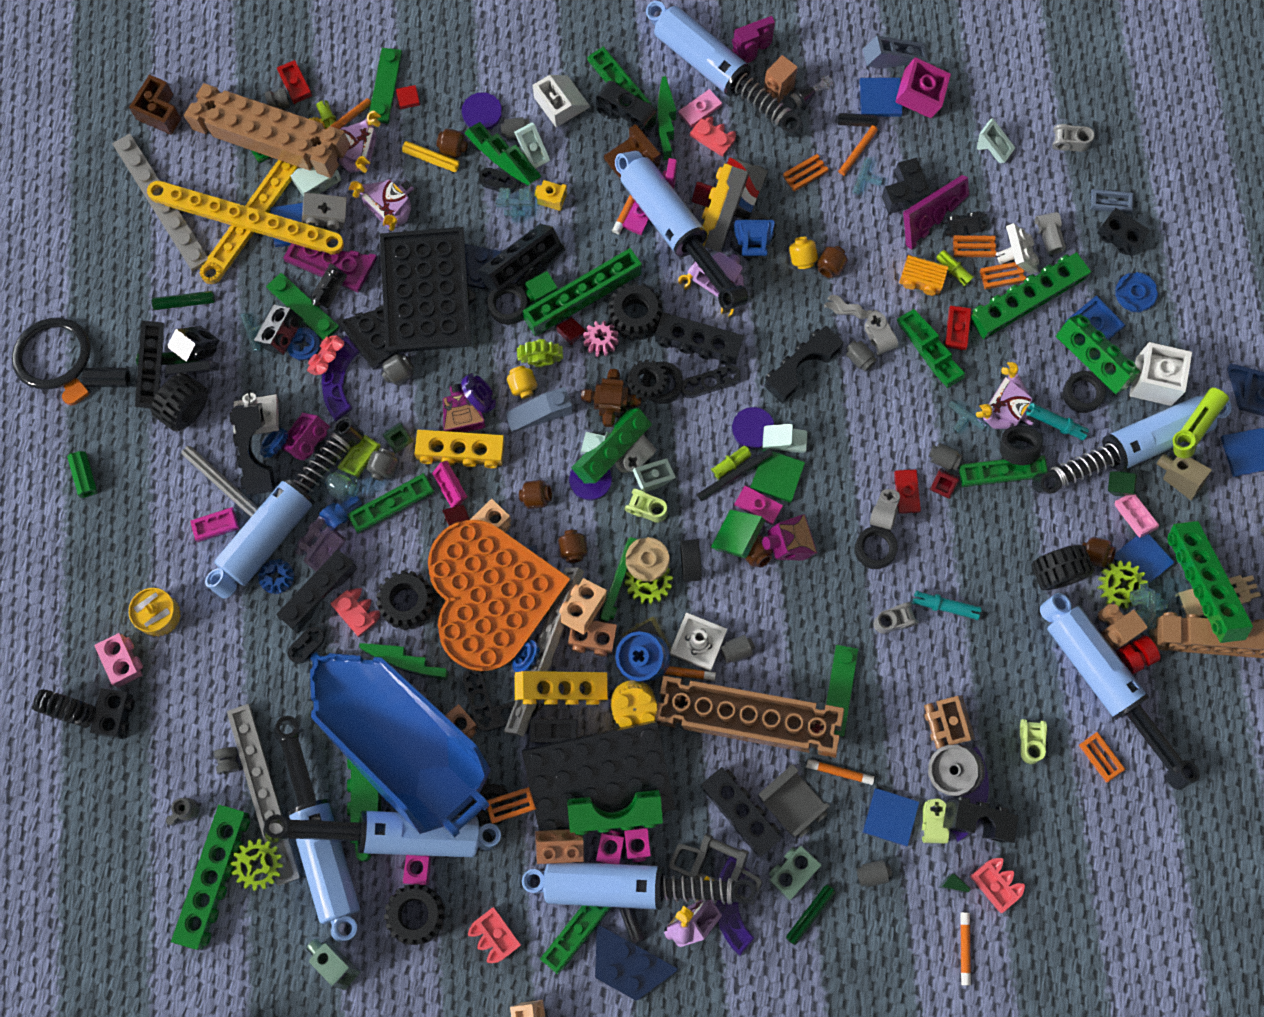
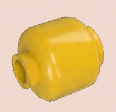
M806 236L796 238L795 242L789 246L791 262L798 269L813 267L814 263L818 260L816 244L813 240L807 239Z
M519 366L510 370V374L507 376V383L512 395L521 396V399L531 397L533 391L538 386L533 371L525 366Z

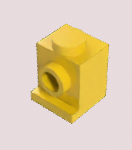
M543 180L542 185H537L534 196L537 197V204L561 211L567 196V185H559Z

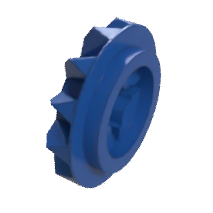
M299 328L287 348L289 355L299 361L309 360L320 348L317 334L311 329ZM305 338L306 343L310 346H305L301 351L300 346L297 344L302 343Z
M280 428L278 431L271 432L262 442L260 454L264 458H270L273 454H277L286 443L288 438L287 431L284 428Z
M280 559L269 560L268 563L262 565L260 573H258L259 584L265 591L271 594L285 592L294 580L292 567ZM278 570V573L283 577L277 578L274 583L273 578L268 575L274 574Z
M527 640L520 652L513 658L512 666L515 672L531 671L532 666L536 665V660L540 657L538 655L540 647H538L537 642Z

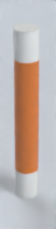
M629 195L612 229V232L618 235L635 202L631 195Z
M669 666L665 675L715 681L716 672Z
M812 759L807 760L806 768L873 785L874 776Z
M960 913L961 985L971 986L970 913Z

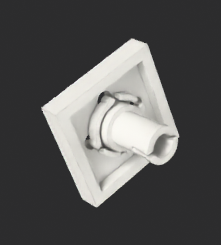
M1015 223L1006 226L1011 247L996 253L997 256H1000L997 258L999 263L1002 265L1015 259L1016 265L1027 273L1035 274L1039 272L1037 267L1039 259L1036 253L1033 252L1034 240L1031 234L1026 233L1023 228L1018 227Z
M247 393L243 396L242 400L234 401V407L262 403L265 425L258 429L254 435L279 430L278 398L276 394L256 397L254 393H250V399ZM233 425V432L236 434L235 426Z
M686 613L671 648L670 655L711 671L727 629Z

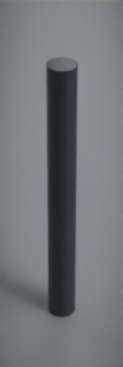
M770 448L766 449L696 495L700 501H703L773 456V452Z

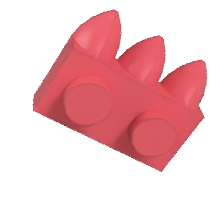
M713 116L705 119L701 118L690 132V136L723 157L733 145L736 139V132L724 133V124L713 126Z
M338 336L326 337L320 344L321 349L318 354H314L309 360L307 371L313 375H321L327 371L328 363L336 358V351L340 350L345 342Z
M362 588L346 590L330 603L358 637L376 624L381 614L379 610L366 612L371 605V599L357 602Z
M994 858L984 863L970 877L1000 913H1003L1020 899L1025 885L1018 883L1009 886L1013 880L1014 871H1004L999 874L1003 866V858Z
M494 907L474 921L468 932V936L471 937L484 934L478 943L477 948L479 950L493 947L487 957V963L499 962L521 946Z

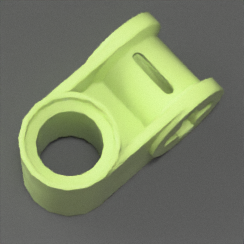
M638 489L632 490L633 496L629 505L625 506L626 512L653 522H662L666 519L668 512L667 504L664 500ZM655 507H661L663 512L657 515L652 510Z
M1022 719L1020 722L1021 758L1028 764L1037 763L1046 754V721L1034 723ZM1030 747L1037 751V758L1030 756L1028 752Z
M931 799L923 805V843H948L949 829L943 828L946 803L941 799ZM935 805V807L939 808V812L935 813L930 808Z

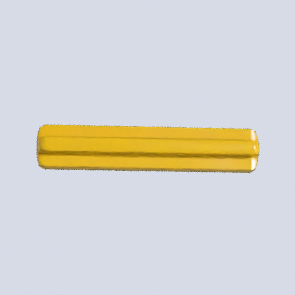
M405 141L402 146L403 153L452 172H457L460 166L458 160L409 141Z

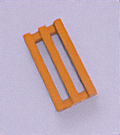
M816 154L784 172L783 177L792 190L796 191L826 174L829 169L827 166H824V162L820 161L819 155ZM816 162V164L810 166L809 168H807V169L803 170L802 172L796 174L795 176L789 178L791 175L797 173L798 171L804 169L805 167L809 166L810 164ZM820 167L821 170L815 172L814 174L808 176L807 178L803 179L802 181L794 185L793 182L797 181L798 179L804 177L805 175L811 173L812 171Z
M954 235V257H996L995 236ZM958 242H990V243H958ZM958 249H991V251H958Z
M1016 262L980 269L985 290L1024 283L1026 279L1024 270L1016 265ZM1017 268V270H1012V271H1007V272H1001V273H996V274L985 275L986 273H992V272H998V271H1003V270H1009V269ZM1019 275V277L995 281L990 283L987 282L988 280Z
M1098 732L1079 744V747L1106 783L1125 770L1124 766ZM1093 740H1097V742L1100 744V746L1103 748V750L1106 752V754L1118 768L1117 770L1114 771V769L1108 763L1106 758L1093 743ZM1089 744V746L1092 748V750L1095 752V754L1098 756V758L1110 772V775L1107 774V772L1104 770V768L1101 766V764L1098 762V760L1095 758V756L1092 754V752L1086 745Z
M530 787L487 800L490 804L487 810L492 824L536 810ZM527 794V798L492 809L491 805ZM528 802L530 804V806L497 817L494 816L495 813Z

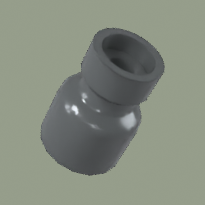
M191 798L176 799L171 806L173 814L167 816L166 823L175 826L179 820H194L200 812L198 802Z

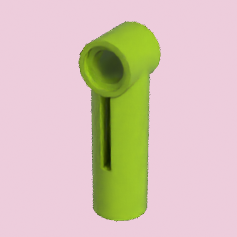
M1213 387L1208 390L1183 428L1173 437V452L1177 457L1186 459L1194 455L1197 445L1229 401L1226 393ZM1182 442H1188L1190 444L1187 447L1179 446V444Z

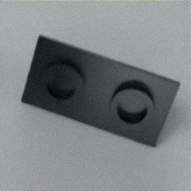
M976 211L967 213V218L960 219L959 215L947 217V222H941L947 225V228H944L945 236H950V238L954 235H965V226L967 227L968 234L982 232L983 229L987 228L986 221H982V217L987 216V214L980 215V212Z
M330 263L311 296L312 304L316 307L322 305L325 308H329L348 274Z

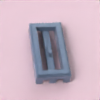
M1091 190L1090 210L1112 212L1115 208H1118L1124 213L1132 214L1133 193ZM1096 196L1127 198L1128 201H1119L1117 199H1099L1096 198Z

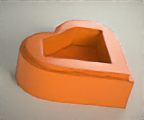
M76 378L64 386L65 391L62 394V399L67 405L72 406L79 403L90 393Z

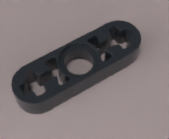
M727 365L686 378L683 381L681 393L686 398H695L733 386L740 379V370L734 365ZM727 371H731L732 374L735 373L733 380L730 377L723 378V383H720L719 373L721 377L726 376ZM712 377L717 383L713 387H708L704 382L705 379ZM698 380H701L703 390H700V386L695 387L692 393L690 390H685L687 384L696 386L699 383Z

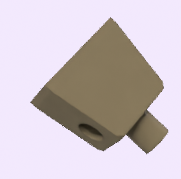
M1163 454L1157 462V465L1166 470L1163 479L1191 501L1204 486L1212 469L1190 457L1186 459L1176 457L1174 460Z

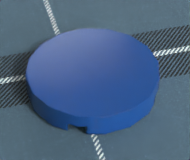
M1140 272L1124 275L1115 287V296L1119 304L1131 312H1143L1151 308L1158 298L1156 283L1150 276Z

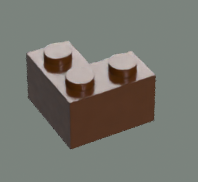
M149 74L129 106L135 119L172 135L181 120L175 106L168 104L174 95L168 83Z

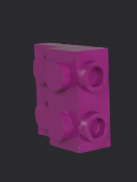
M769 16L735 29L734 39H732L733 49L731 51L746 63L752 62L757 57L758 48L761 50L766 49L772 43L775 27L773 17Z
M302 412L288 430V438L281 450L304 461L314 453L316 444L327 436V430L330 426L317 415Z

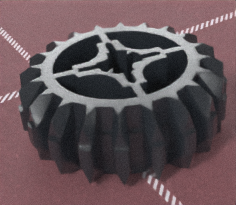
M46 689L38 691L32 705V709L38 713L85 728L90 727L93 722L96 709L91 704Z

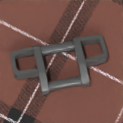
M708 833L704 835L700 849L683 844L677 845L669 863V867L672 870L688 876L689 880H691V877H693V880H700V877L704 880L706 876L710 878L711 876L701 871L709 855L710 848H713L737 859L730 879L739 881L742 874L755 880L758 896L763 882L760 878L745 870L749 851L739 850L720 842ZM682 850L698 854L691 872L676 867V861Z

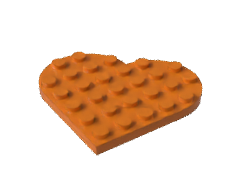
M466 520L450 525L435 539L428 556L431 583L439 595L446 600L438 619L442 647L453 661L467 669L489 671L508 664L520 652L523 645L530 638L571 579L493 524L481 520Z

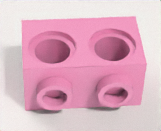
M118 633L94 645L113 686L119 688L142 676L140 669L143 668V665L138 656L134 657L131 651L134 649V645L129 637ZM120 645V651L113 655L114 647ZM129 664L128 672L122 674V667Z

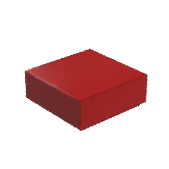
M416 85L396 89L400 110L420 106Z

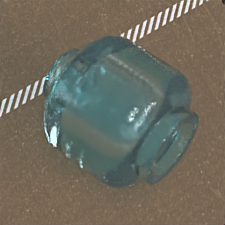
M343 470L330 473L326 479L325 487L328 494L342 501H348L359 492L357 477Z

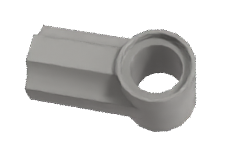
M1053 212L1036 216L1035 224L1038 225V234L1042 235L1047 254L1052 255L1064 251L1066 246L1061 233L1062 223L1060 214Z

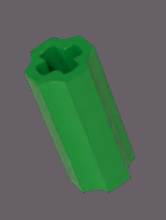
M86 451L69 454L67 458L79 498H86L97 494Z

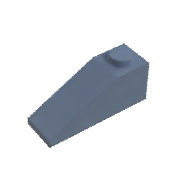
M877 35L863 48L868 67L883 69L909 65L915 57L928 62L924 43Z
M566 387L544 393L505 414L513 433L573 414Z

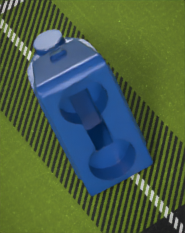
M774 220L735 221L734 232L738 244L742 245V256H767L766 245L770 244L774 235ZM748 245H760V247H748Z

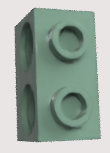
M799 846L797 849L792 847L784 856L787 859L782 866L777 864L769 873L771 878L768 882L788 900H791L821 866L802 846ZM798 856L806 860V867L802 870L795 866V859ZM781 874H788L790 876L791 884L788 887L780 884L779 877Z

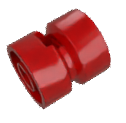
M1145 635L1133 641L1132 645L1128 644L1116 651V654L1132 675L1143 670L1144 666L1148 667L1160 661L1161 658L1155 643Z

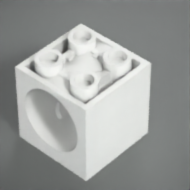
M1149 342L1136 357L1135 364L1141 372L1131 383L1129 396L1172 406L1186 392L1192 352Z

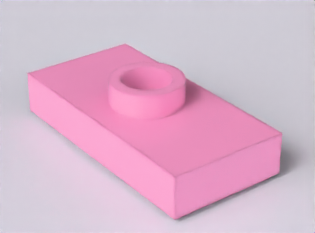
M709 89L680 109L678 115L692 128L701 118H706L720 108L722 102Z
M1136 494L1124 496L1115 501L1116 508L1139 538L1158 529L1159 524Z

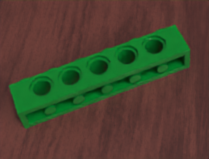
M629 248L524 309V321L536 337L642 274V264L632 249Z
M1077 252L1071 256L1066 254L1054 266L1049 264L1044 267L1037 276L1032 274L1024 280L1023 284L1019 286L1015 284L1006 291V294L1002 296L998 294L993 297L989 304L977 306L972 311L973 314L970 321L984 340L1088 278L1091 271ZM1059 272H1063L1067 277L1061 276ZM1042 282L1048 283L1050 287L1044 286ZM1025 292L1031 293L1033 297H1028ZM1007 302L1013 303L1016 307L1009 306ZM990 312L996 313L998 317H993Z
M1199 521L1173 524L1167 537L1168 544L1172 546L1176 559L1181 564L1185 577L1190 582L1194 595L1198 598L1203 613L1211 624L1213 633L1217 636L1220 643L1246 640L1253 625Z
M218 804L171 943L195 950H203L204 946H208L212 933L209 932L211 924L216 923L220 912L217 909L219 901L223 900L227 893V887L225 886L227 877H231L235 866L231 865L235 857L234 853H240L241 849L239 846L243 845V841H240L243 832L248 830L250 825L249 813ZM228 826L233 828V835L230 838L224 836V831ZM223 848L226 853L225 858L218 861L216 854L218 850ZM215 871L218 878L215 883L211 884L208 878L210 873ZM207 894L210 902L206 907H203L201 905V898ZM199 917L202 925L198 930H195L193 928V921Z

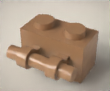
M1109 604L1098 612V619L1109 625L1101 634L1114 650L1148 628L1134 609L1123 615L1116 604Z
M963 695L936 701L939 711L934 710L933 703L924 705L926 711L924 716L926 721L929 722L932 732L930 737L932 741L934 740L936 749L945 746L943 741L945 737H947L949 745L975 739ZM941 717L944 731H940L937 718Z

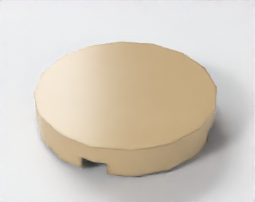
M650 537L634 541L626 553V566L630 574L641 581L651 582L661 578L669 566L670 558L667 547L661 541Z

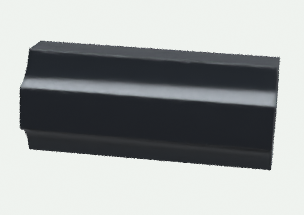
M85 368L82 372L83 385L85 387L128 388L130 384V370L128 368Z

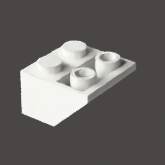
M549 75L533 84L535 100L555 127L560 126L590 108V105L568 75Z

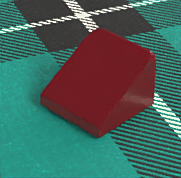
M699 181L696 182L692 202L709 208L711 203L709 195L713 186Z
M572 317L556 327L557 332L570 345L586 332Z
M939 468L930 490L950 499L959 477Z
M464 505L442 510L449 526L457 522L470 520Z

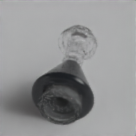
M822 75L820 77L821 81L812 87L793 88L791 95H789V101L791 104L796 102L797 105L794 107L796 110L799 108L805 110L816 93L824 88L828 91L831 90L833 86L832 79L828 75Z

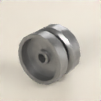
M946 745L939 748L932 755L928 764V775L931 783L938 791L946 795L965 796L975 792L981 786L985 777V766L982 758L975 750L961 745ZM955 766H957L959 769L957 774L954 773V771L957 770Z

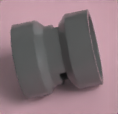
M285 87L279 88L276 92H265L266 101L269 106L275 108L282 107L284 109L290 108Z
M236 747L221 748L214 751V758L218 763L216 766V773L218 775L240 770L239 763L236 762L238 754Z

